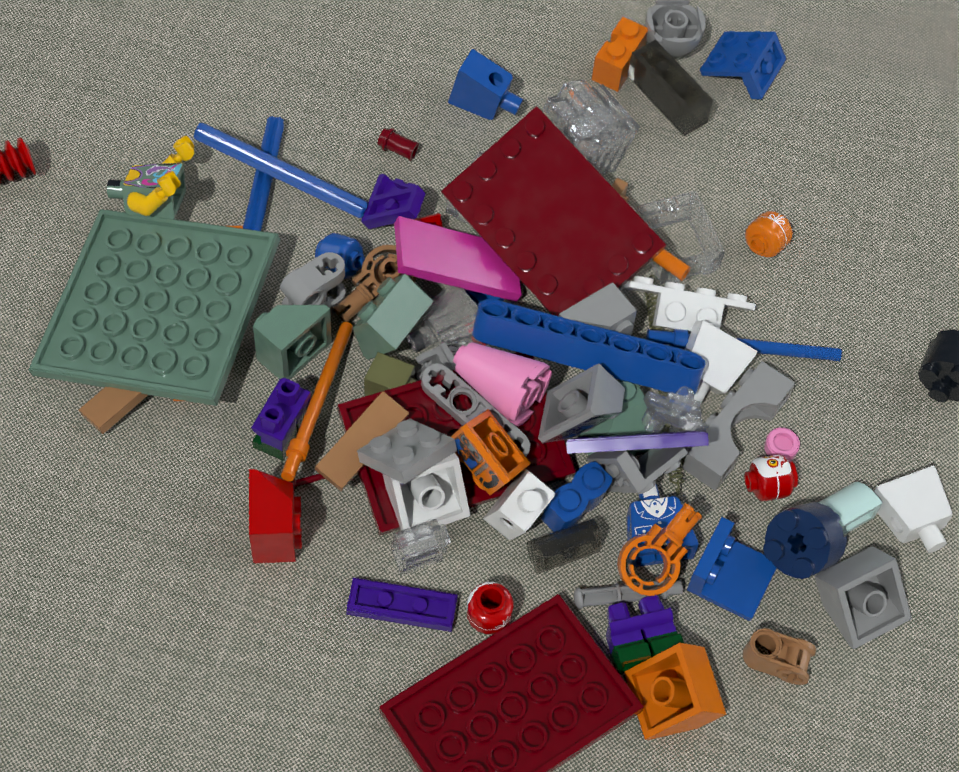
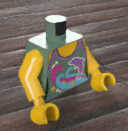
M183 136L173 145L177 154H170L162 164L133 165L130 167L124 180L109 179L107 183L108 198L123 199L124 210L128 215L175 219L186 193L184 163L182 161H188L193 157V142L188 136Z

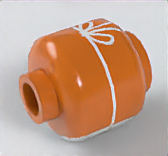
M767 211L759 215L749 224L745 232L746 242L750 250L763 258H771L779 254L791 242L793 235L789 220L784 215L774 211Z

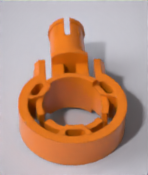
M684 503L683 507L666 528L663 527L662 529L657 524H654L647 534L635 536L627 541L619 553L617 562L618 572L624 584L631 590L646 596L659 595L670 589L679 576L680 560L688 551L682 546V540L695 524L701 520L702 515L697 511L695 512L693 507ZM668 540L669 544L662 549L661 546ZM645 541L644 544L638 546V543ZM633 547L635 549L629 555V559L635 560L636 555L644 549H655L660 553L664 567L661 575L656 577L655 580L661 583L668 577L661 585L651 589H643V584L652 586L654 582L651 580H641L635 574L634 565L628 563L630 575H627L626 559ZM632 579L637 581V585L632 583Z

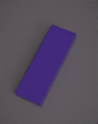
M353 578L346 615L452 632L458 595Z

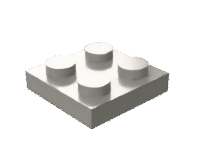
M408 419L398 423L395 428L382 436L373 438L370 443L358 449L357 453L360 463L405 484L455 453L457 447L454 438L417 421Z

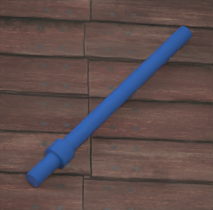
M648 329L646 340L685 349L690 333H688V330L673 329V332ZM736 338L757 350L759 354L840 361L842 355L840 348Z

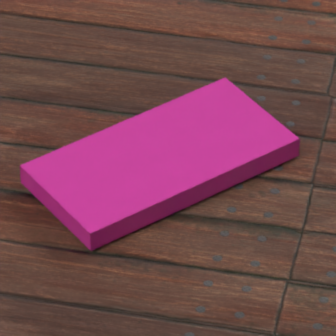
M398 216L394 222L398 273L515 302L521 297L520 279L482 237Z

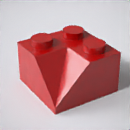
M249 469V539L253 563L296 562L295 549H302L301 496H294L293 483L257 469Z

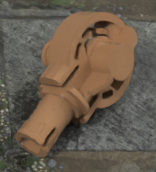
M396 245L379 246L366 256L361 272L352 279V282L356 286L366 276L369 277L360 283L338 305L333 307L338 316L349 307L341 315V319L344 322H349L369 301L373 302L378 297L377 289L388 277L394 279L402 275L398 273L397 255L388 254L385 260L384 255H381L375 261L373 260L375 256L381 253L390 252L397 254ZM368 264H372L370 270L367 269ZM411 276V280L415 283L417 277Z

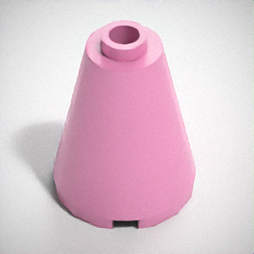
M474 342L469 343L467 346L462 345L457 350L453 359V363L456 364L455 371L500 414L516 426L524 424L534 411L530 410L529 407L535 400L538 402L542 400L552 375V371L549 370L550 366L544 362Z

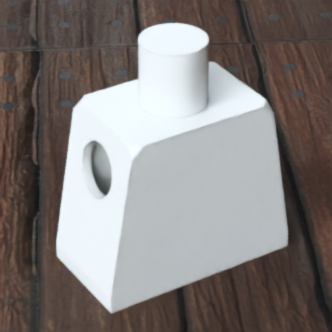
M705 320L695 322L685 350L700 355L705 360L706 365L696 394L685 398L701 405L709 390L715 394H725L758 351Z
M934 465L876 487L874 493L882 501V505L877 513L900 542L907 543L920 538L928 553L935 552L947 544L940 530L945 528L951 519L952 510Z
M524 469L514 478L483 519L508 540H512L524 534L531 527L556 493L531 472ZM504 519L508 520L512 524V526L508 524Z

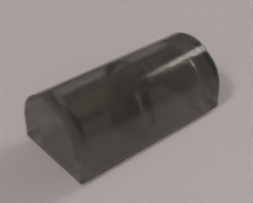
M590 519L527 541V551L536 574L600 552L602 532L596 521Z

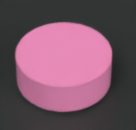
M787 428L772 430L764 444V449L768 456L781 454L788 461L795 458L800 447L798 436Z

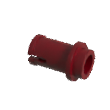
M384 128L378 138L377 145L381 146V149L385 152L390 150L412 161L418 151L419 143L395 133L396 130L393 128Z

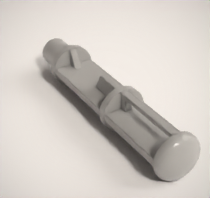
M663 580L661 583L653 581L654 585L652 586L643 584V589L655 588L661 585L665 580ZM677 580L670 589L659 594V599L666 600L670 595L683 594L682 581ZM618 583L612 586L585 589L579 587L574 592V602L579 609L587 606L639 601L647 597L631 590L625 584L619 585Z

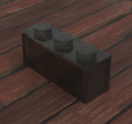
M656 39L632 52L628 77L683 136L708 122L713 99Z

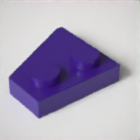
M379 174L361 222L368 229L394 224L398 216L417 219L426 193L418 185L406 184L403 180L397 178L393 181L385 174Z

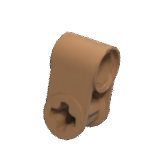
M763 628L754 632L745 645L743 659L747 666L753 670L778 677L791 684L805 685L809 681L807 670L810 658L815 656L816 647L806 640L792 638L771 629ZM758 644L766 647L769 655L759 653L755 645Z

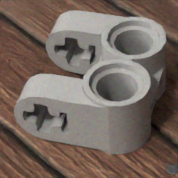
M327 252L316 257L301 268L290 272L280 285V289L285 295L282 305H326L330 308V316L336 313L333 307L346 298L345 287L341 283L345 277L343 258L336 253ZM328 266L330 269L336 267V272L332 273L330 270L324 272V267ZM327 292L331 295L337 293V298L333 299L331 296L326 298Z

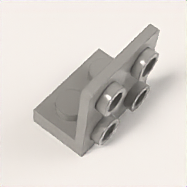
M685 447L650 449L637 460L627 451L594 452L586 459L589 463L596 461L613 478L607 490L608 492L643 494L655 486L656 482L654 480L660 475L668 474L678 468L681 464L680 459L687 455L688 452Z

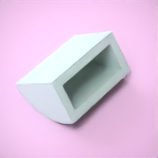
M853 482L818 502L829 506L839 515L841 519L839 523L843 529V535L873 519L882 505L879 497L861 482Z

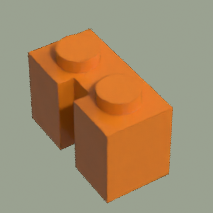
M622 16L612 31L610 42L606 41L595 56L591 80L618 92L645 52L647 27Z

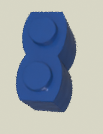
M596 461L587 463L576 472L571 483L565 484L555 491L556 494L544 509L541 520L557 536L569 532L576 526L582 514L592 511L599 505L613 478Z

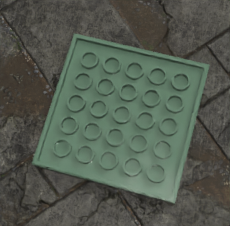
M100 209L28 370L32 376L98 387L118 388L141 392L147 395L217 406L279 246L280 238L278 233L176 219L128 215L125 212Z

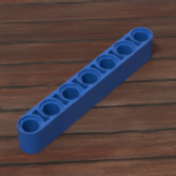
M494 299L480 301L472 331L474 338L485 344L582 370H587L599 363L616 379L685 397L696 394L706 365L705 360L700 355L687 350Z

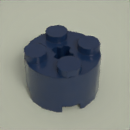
M818 502L799 504L780 512L767 526L765 544L763 546L765 557L772 561L773 565L783 574L799 579L809 578L837 564L844 555L847 544V536L844 537L843 529L839 523L841 520L839 515L829 506Z

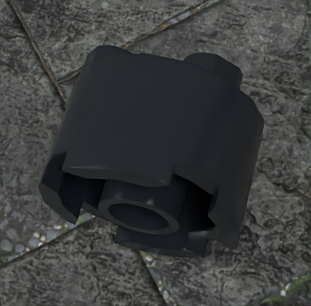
M957 330L940 331L935 339L930 340L918 371L919 380L929 390V397L938 402H946L947 400L959 402V331Z

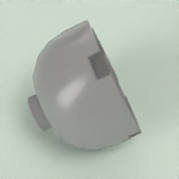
M657 0L656 4L648 9L645 18V27L648 29L647 41L657 53L663 56L674 58L684 56L694 50L700 42L705 30V16L698 6L697 9L690 6L689 0Z

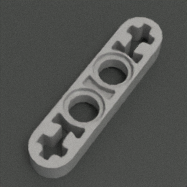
M438 363L431 364L424 370L421 378L423 391L462 426L489 409L503 429L508 431L507 434L514 443L518 441L521 444L519 449L527 457L530 451V442L527 436L445 365ZM441 374L444 377L442 384L448 390H450L452 384L456 386V388L451 390L447 399L442 397L445 395L446 390L441 385L437 384L434 387L430 385V375L437 377ZM461 394L468 396L471 399L472 407L467 411L457 410L453 405L454 397Z

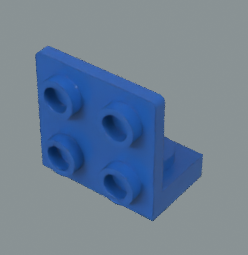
M729 31L722 34L700 68L702 76L742 77L751 99H762L786 61V56L776 32Z
M721 517L691 577L687 591L741 618L751 621L776 567L764 554L735 541V537L730 535L734 522Z

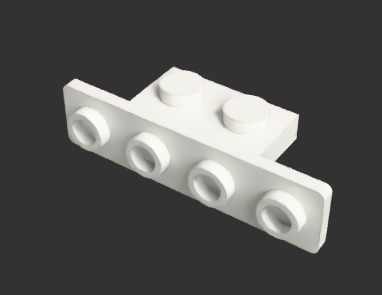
M634 276V281H627L623 286L625 289L658 295L653 326L688 330V332H691L695 322L705 320L720 329L724 307L754 311L756 306L754 303L747 302V296L728 293L727 298L715 296L716 290L697 288L696 293L684 291V284L666 282L665 287L653 285L654 279Z

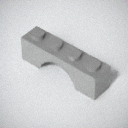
M763 361L754 371L750 368L746 371L739 382L740 389L736 393L730 391L720 406L723 410L719 415L712 414L705 422L702 430L708 433L709 446L685 447L688 454L682 468L714 491L719 488L734 469L740 454L731 437L732 427L747 419L772 421L787 402L794 388L795 382Z

